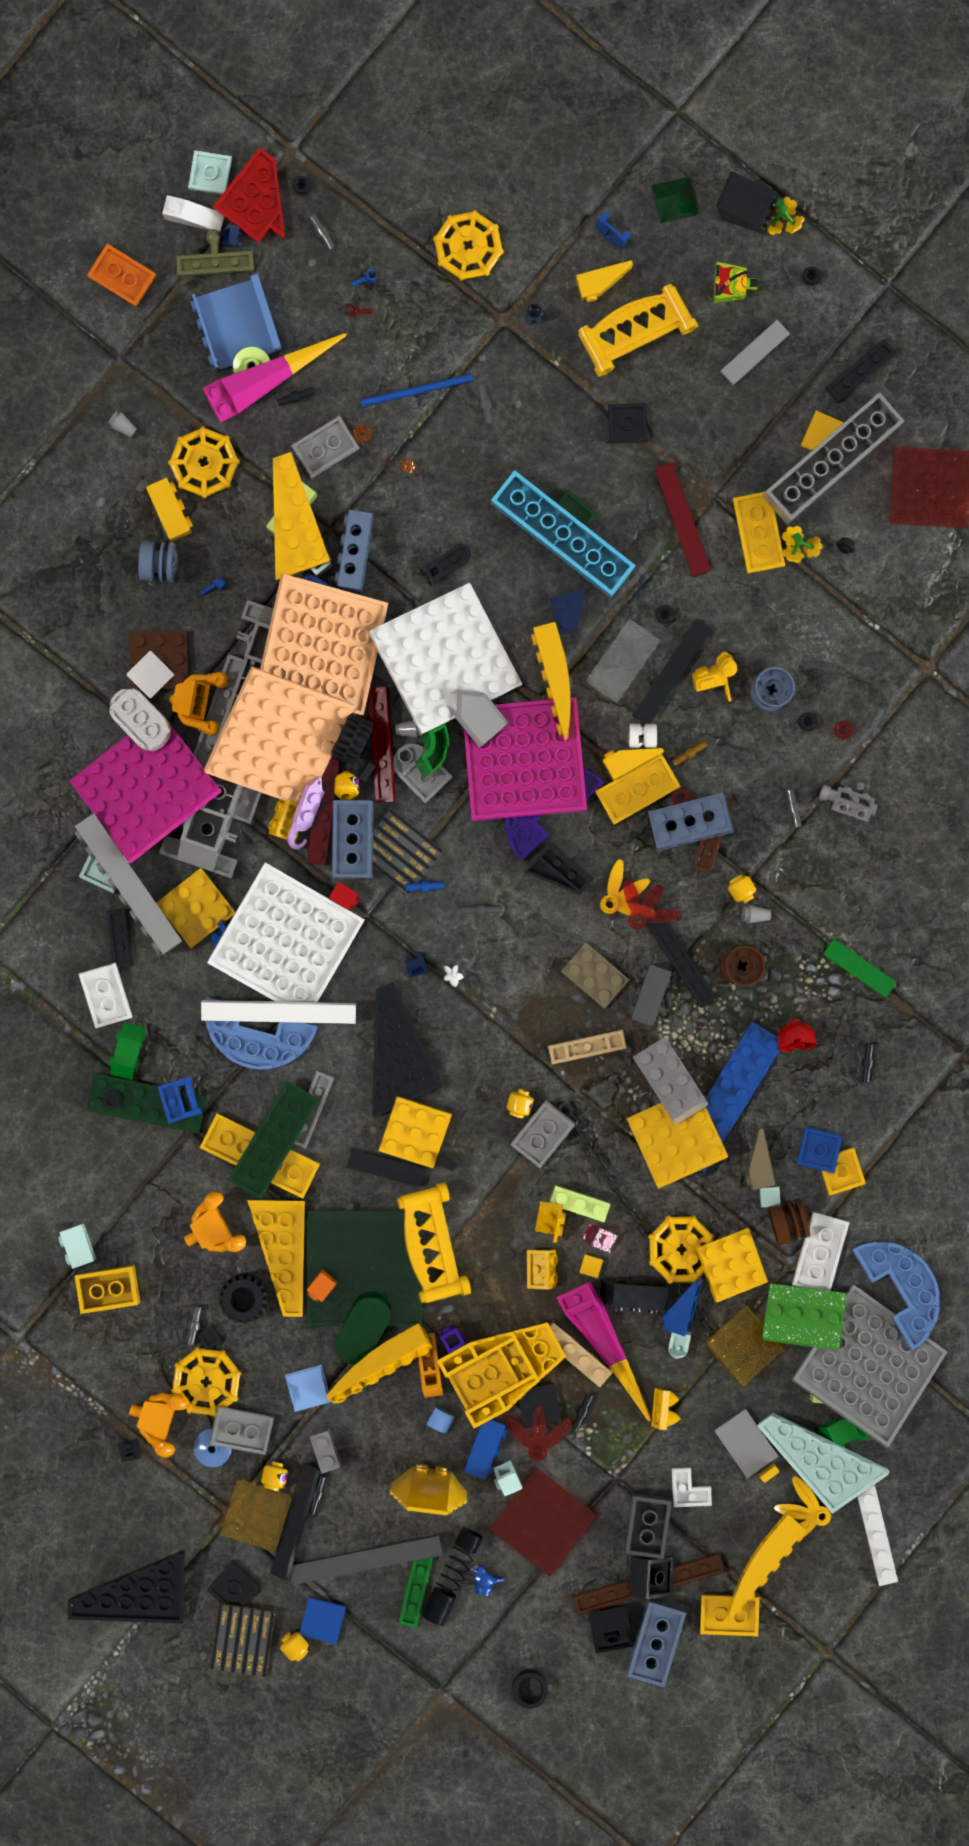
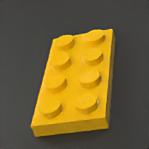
M765 492L732 499L747 574L785 567L775 510L762 497Z
M661 753L595 791L615 825L681 786Z

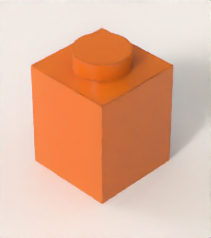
M322 1269L308 1286V1295L313 1300H320L322 1302L337 1284V1280Z

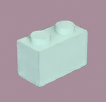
M84 1223L59 1232V1243L61 1247H65L67 1253L65 1254V1260L68 1266L71 1265L73 1269L96 1260Z

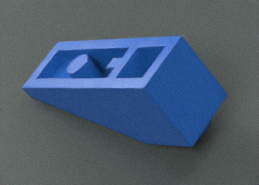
M699 1277L668 1311H665L662 1322H664L663 1330L684 1337L689 1333L703 1278Z

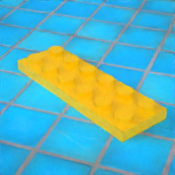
M216 1113L200 1148L236 1166L256 1132ZM290 1150L271 1183L303 1199L320 1163Z

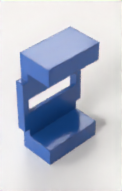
M605 211L598 219L595 227L610 242L622 249L628 242L631 233L627 230L621 236L607 222L610 215ZM610 230L614 232L612 237L608 235Z

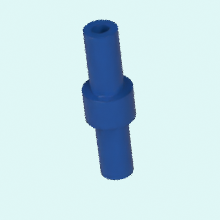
M424 880L420 881V883L405 884L406 891L421 890V892H429V890L444 889V881L429 882Z

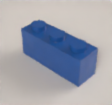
M493 1418L479 1426L464 1467L465 1473L486 1480L487 1475L491 1476L494 1469L492 1464L493 1458L498 1457L501 1449L498 1446L500 1439H505L508 1430L505 1428V1422Z

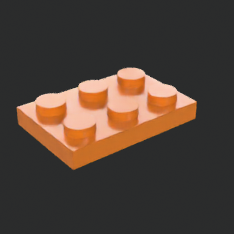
M106 244L87 277L137 307L156 277V273L111 245Z

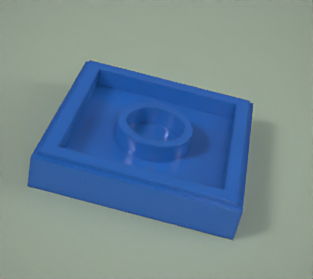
M805 1127L796 1165L834 1174L843 1136Z
M309 1596L300 1635L337 1644L346 1605Z

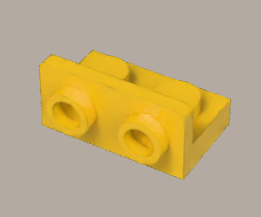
M280 799L276 803L275 815L269 823L268 834L287 840L298 803L288 799L287 801ZM298 831L297 834H296V837H295L294 842H295L296 839H297V836H298L299 831Z
M540 1201L535 1231L554 1234L553 1243H557L558 1236L562 1237L566 1213H562L563 1205Z
M556 1249L527 1250L528 1289L556 1288L558 1282V1275L556 1274L558 1262Z

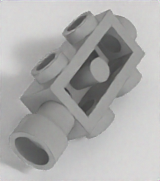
M823 785L819 795L820 800L833 802L831 810L867 822L871 815H875L878 806L874 804L875 799L871 798L869 794L856 793L849 787H838L836 791L831 789L830 786Z

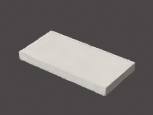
M811 1212L809 1220L810 1237L804 1238L792 1286L831 1291L849 1222Z

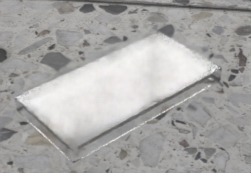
M629 619L585 682L617 703L661 640Z

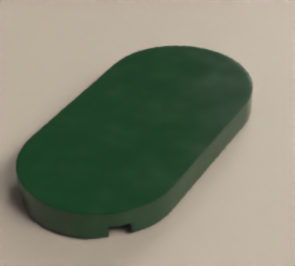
M368 1295L358 1299L353 1305L335 1340V1351L342 1361L348 1364H357L375 1349L390 1320V1309L383 1298L376 1295Z

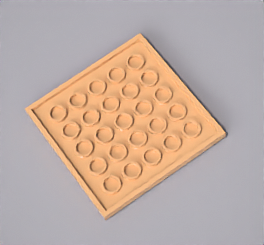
M281 574L260 669L350 702L355 706L352 713L364 716L378 653L368 632L384 624L388 603Z
M251 666L204 768V772L284 801L288 799L299 803L305 785H309L318 776L322 777L331 758V751L355 706L350 702Z

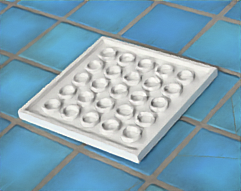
M470 583L368 632L421 735L455 719L458 699L457 691L482 692L490 700H493L522 685Z
M264 862L207 963L275 1002H318L362 926L364 919Z

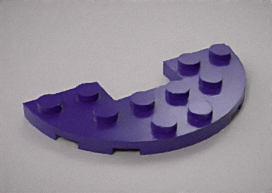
M583 769L587 800L605 782L594 773ZM542 815L505 818L509 844L520 861L549 836L536 822Z

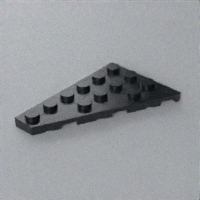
M185 1551L174 1553L69 1598L68 1620L183 1624Z

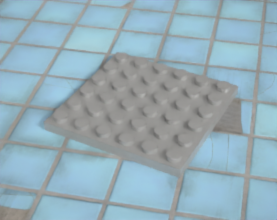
M852 1285L847 1292L840 1351L812 1347L791 1380L885 1448H888L944 1359L947 1351L929 1338L911 1351L892 1319V1316L895 1314L861 1289Z

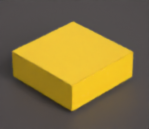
M584 1254L579 1273L598 1278L603 1259Z
M772 1463L758 1475L766 1483L777 1475L779 1470Z

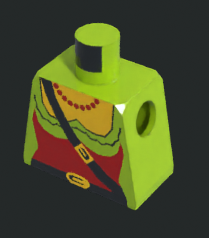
M716 262L714 303L745 299L746 290H757L758 278H747V268Z

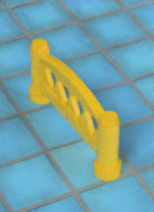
M672 284L666 285L662 288V294L644 297L627 303L611 312L593 328H589L586 325L578 330V336L595 365L594 370L598 377L609 373L615 368L612 360L677 328L682 335H685L699 326L696 319L691 317L675 286ZM663 304L665 306L664 320L652 314L650 309L653 307L657 308V305ZM642 312H646L648 314V327L645 328L633 320L634 316H640ZM627 320L630 321L632 324L631 337L619 331L617 325L623 324ZM608 329H613L615 331L614 345L601 339L600 333H606Z
M445 1182L436 1184V1187L402 1195L400 1198H397L399 1209H404L405 1243L411 1266L422 1286V1291L419 1292L421 1303H430L459 1294L462 1296L471 1294L467 1276L459 1277L442 1206V1202L449 1201V1192ZM418 1210L431 1215L420 1227L416 1225L417 1219L414 1217L415 1211ZM421 1229L435 1233L426 1245H421L420 1243L421 1237H419L418 1232ZM425 1248L440 1252L429 1264H426L424 1261L423 1250ZM429 1267L444 1271L433 1283L429 1281L430 1275L427 1273Z

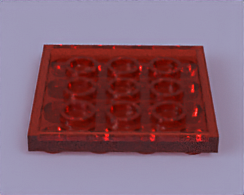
M895 447L890 524L967 528L969 509V451Z
M536 1467L522 1485V1489L517 1491L489 1529L551 1576L597 1517V1514Z

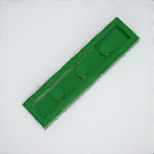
M832 939L822 954L884 998H887L897 983L835 939Z
M434 1557L412 1562L398 1624L417 1628Z

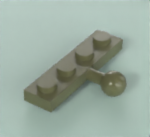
M215 229L209 230L206 234L211 254L176 256L178 277L254 272L253 251L218 253V243L221 241V234Z

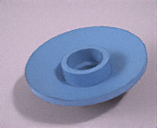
M212 1428L206 1429L195 1439L193 1446L194 1454L201 1464L207 1467H218L229 1459L232 1449L210 1445ZM209 1446H214L215 1452H210Z

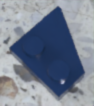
M585 589L549 598L559 636L577 631L586 593Z

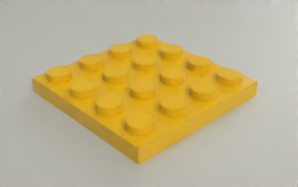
M661 1103L627 1118L658 1189L728 1158V1154L706 1107L677 1125L674 1124Z

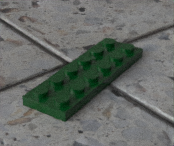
M94 1073L86 1111L200 1134L207 1096L195 1094L198 1107L202 1110L201 1114L168 1123L156 1085ZM116 1090L121 1094L122 1102L118 1108L108 1109L104 1106L102 1098L105 1092ZM180 1090L186 1112L191 1111L186 1091Z
M286 1080L228 1181L261 1200L320 1099Z

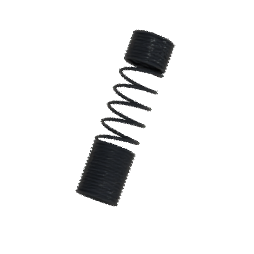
M465 1527L460 1529L459 1535L455 1540V1545L459 1548L455 1546L453 1548L467 1555L471 1562L459 1560L449 1555L451 1559L464 1565L467 1571L454 1569L445 1564V1567L457 1572L463 1580L453 1579L442 1573L440 1574L442 1577L454 1582L459 1589L448 1588L440 1583H436L442 1588L434 1587L422 1614L423 1618L429 1622L444 1626L456 1599V1595L452 1591L461 1589L456 1581H465L464 1576L460 1572L466 1573L469 1571L464 1563L473 1562V1559L468 1554L477 1553L483 1541L482 1535Z

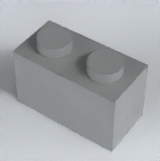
M330 1428L311 1433L310 1440L321 1474L340 1468L341 1462Z

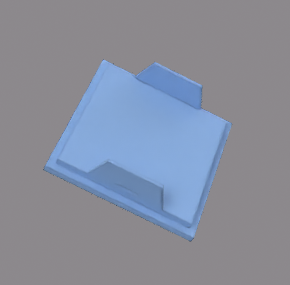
M322 1364L285 1374L295 1412L331 1402L326 1397L329 1389Z

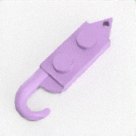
M319 776L309 785H305L293 816V823L287 838L288 845L293 849H301L306 845L307 839H304L300 844L294 842L298 831H306L312 826L325 793L322 790V780Z

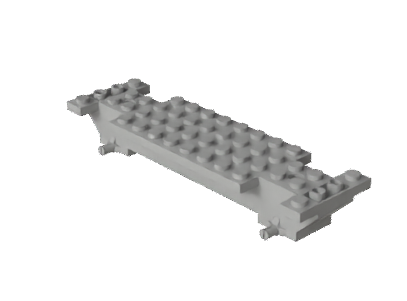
M249 600L245 604L241 619L255 623V626L250 635L240 631L237 633L236 639L247 642L244 659L229 654L227 656L222 672L228 676L229 685L224 689L216 688L205 719L208 722L210 720L217 721L221 727L216 736H209L201 731L194 751L195 757L204 768L251 666L258 669L261 667L273 608ZM210 775L222 792L182 823L183 833L180 840L165 836L159 853L232 878L238 860L221 855L225 839L235 843L236 839L229 836L234 838L238 836L228 832L232 819L251 824L262 793ZM206 824H210L213 827V831L209 835L203 833V827Z

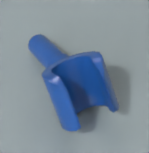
M368 270L365 276L350 282L351 286L366 281L374 283L377 277L370 278L368 275L374 273L375 270Z
M216 578L210 586L200 591L203 596L215 587L221 591L227 583L222 578Z

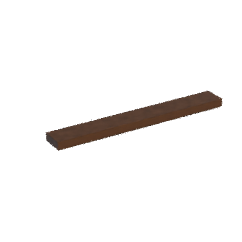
M720 1553L673 1566L672 1588L724 1573L725 1570ZM630 1579L572 1595L577 1615L638 1598L629 1595Z

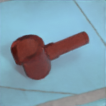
M351 303L345 305L347 308H353L352 312H345L349 317L359 313L372 314V309L355 308Z

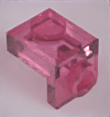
M591 1223L585 1232L583 1241L610 1253L617 1235Z

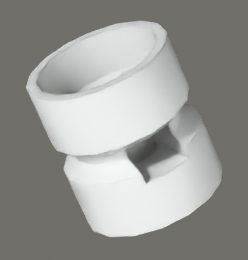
M630 723L629 748L644 746L647 749H656L657 724L641 726V724Z

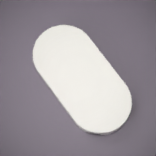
M122 689L112 697L109 709L111 717L140 748L147 751H155L162 748L168 742L171 735V726L168 720L140 691L136 689Z

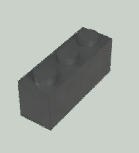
M650 964L648 968L644 967L641 978L644 979L642 986L638 985L635 996L638 997L635 1004H631L628 1013L631 1015L630 1019L650 1026L654 1025L672 973L671 971Z

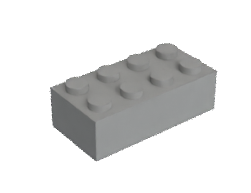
M666 1037L633 1056L635 1063L675 1125L708 1106L705 1097Z

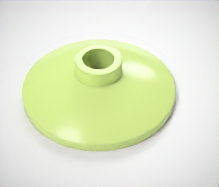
M246 347L236 354L233 360V371L237 373L248 369L250 362H254L256 366L268 362L270 359L262 349Z

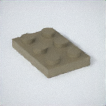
M586 942L561 970L565 976L604 1009L629 981L625 975Z

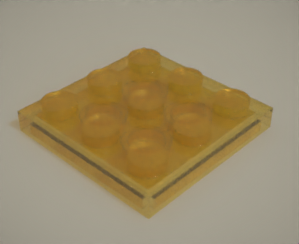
M747 1305L742 1307L704 1342L740 1387H744L784 1350L778 1342L762 1341L764 1325Z
M238 1478L220 1535L275 1552L293 1496Z

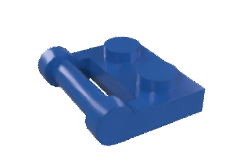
M191 1076L157 1086L168 1123L202 1113L193 1091ZM181 1085L185 1087L191 1111L188 1112L185 1110L178 1087Z

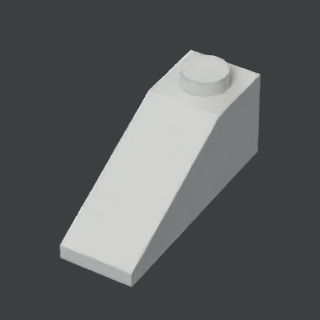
M168 195L166 197L162 213L165 220L205 230L215 229L221 233L224 217L216 210L185 199Z

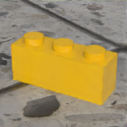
M165 478L147 486L146 489L169 540L173 542L191 534L190 528L193 525L189 516L185 517L182 510L185 507L181 498L177 500L175 493L178 491L174 482H169Z

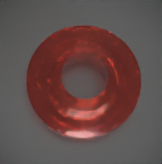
M839 721L834 726V734L838 739L846 740L853 733V727L848 721ZM841 727L846 728L845 734L840 732Z
M684 788L674 790L671 795L674 805L688 802L691 798L689 791ZM679 794L684 795L683 801L677 799Z

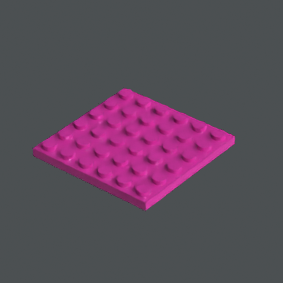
M577 697L571 698L570 725L567 740H564L563 735L559 736L556 724H559L558 717L553 716L551 706H554L553 699L496 704V708L508 723L481 747H478L464 729L472 821L587 811Z
M171 724L170 738L162 748L155 751L144 750L129 735H126L69 780L130 864L222 792L212 777L204 772L202 764Z

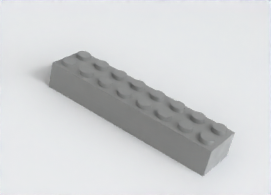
M879 392L766 490L762 497L788 525L904 423V419Z
M93 813L75 826V835L81 843L85 841L87 844L85 849L92 859L96 857L99 861L96 865L103 875L105 873L108 874L110 877L107 880L113 890H119L121 893L118 896L124 906H130L132 910L129 913L135 922H141L143 926L140 929L146 938L150 936L154 942L151 945L158 954L162 952L164 955L182 943L174 928Z

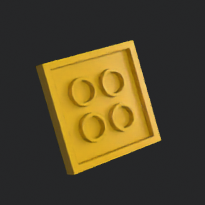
M202 868L156 902L190 948H193L219 928L217 924L220 919L226 922L236 912Z
M397 1096L378 1150L434 1168L452 1114Z
M744 1228L696 1247L715 1302H720L768 1282L749 1228Z

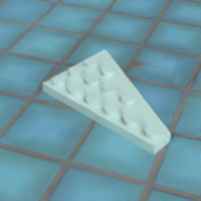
M771 1413L757 1425L832 1514L882 1480L890 1472L887 1468L775 1413Z

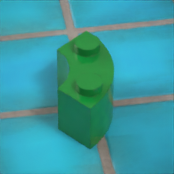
M445 723L422 736L424 743L423 752L415 763L423 778L438 769L446 758L449 747V735Z
M124 1022L122 1029L117 1030L115 1040H118L114 1055L110 1056L108 1066H111V1075L129 1080L133 1079L139 1061L140 1048L143 1046L146 1028Z
M836 1418L816 1429L820 1436L842 1447H845L844 1444L858 1439L863 1441L870 1437L845 1418L841 1420Z

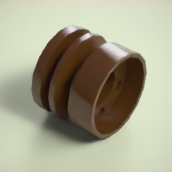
M735 946L723 954L720 961V971L727 982L735 986H750L762 978L765 971V961L757 949L750 946ZM738 962L745 964L743 966L744 970L737 969V967L739 966Z
M800 1198L795 1199L796 1208H793L791 1201H787L786 1211H784L780 1203L768 1206L772 1229L778 1245L790 1243V1233H794L797 1240H801V1230L805 1238L810 1237L808 1213Z

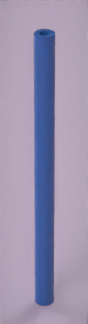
M472 373L360 399L361 405L364 407L473 381Z

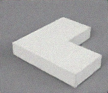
M691 1467L671 1468L673 1507L712 1506L711 1485L692 1486Z

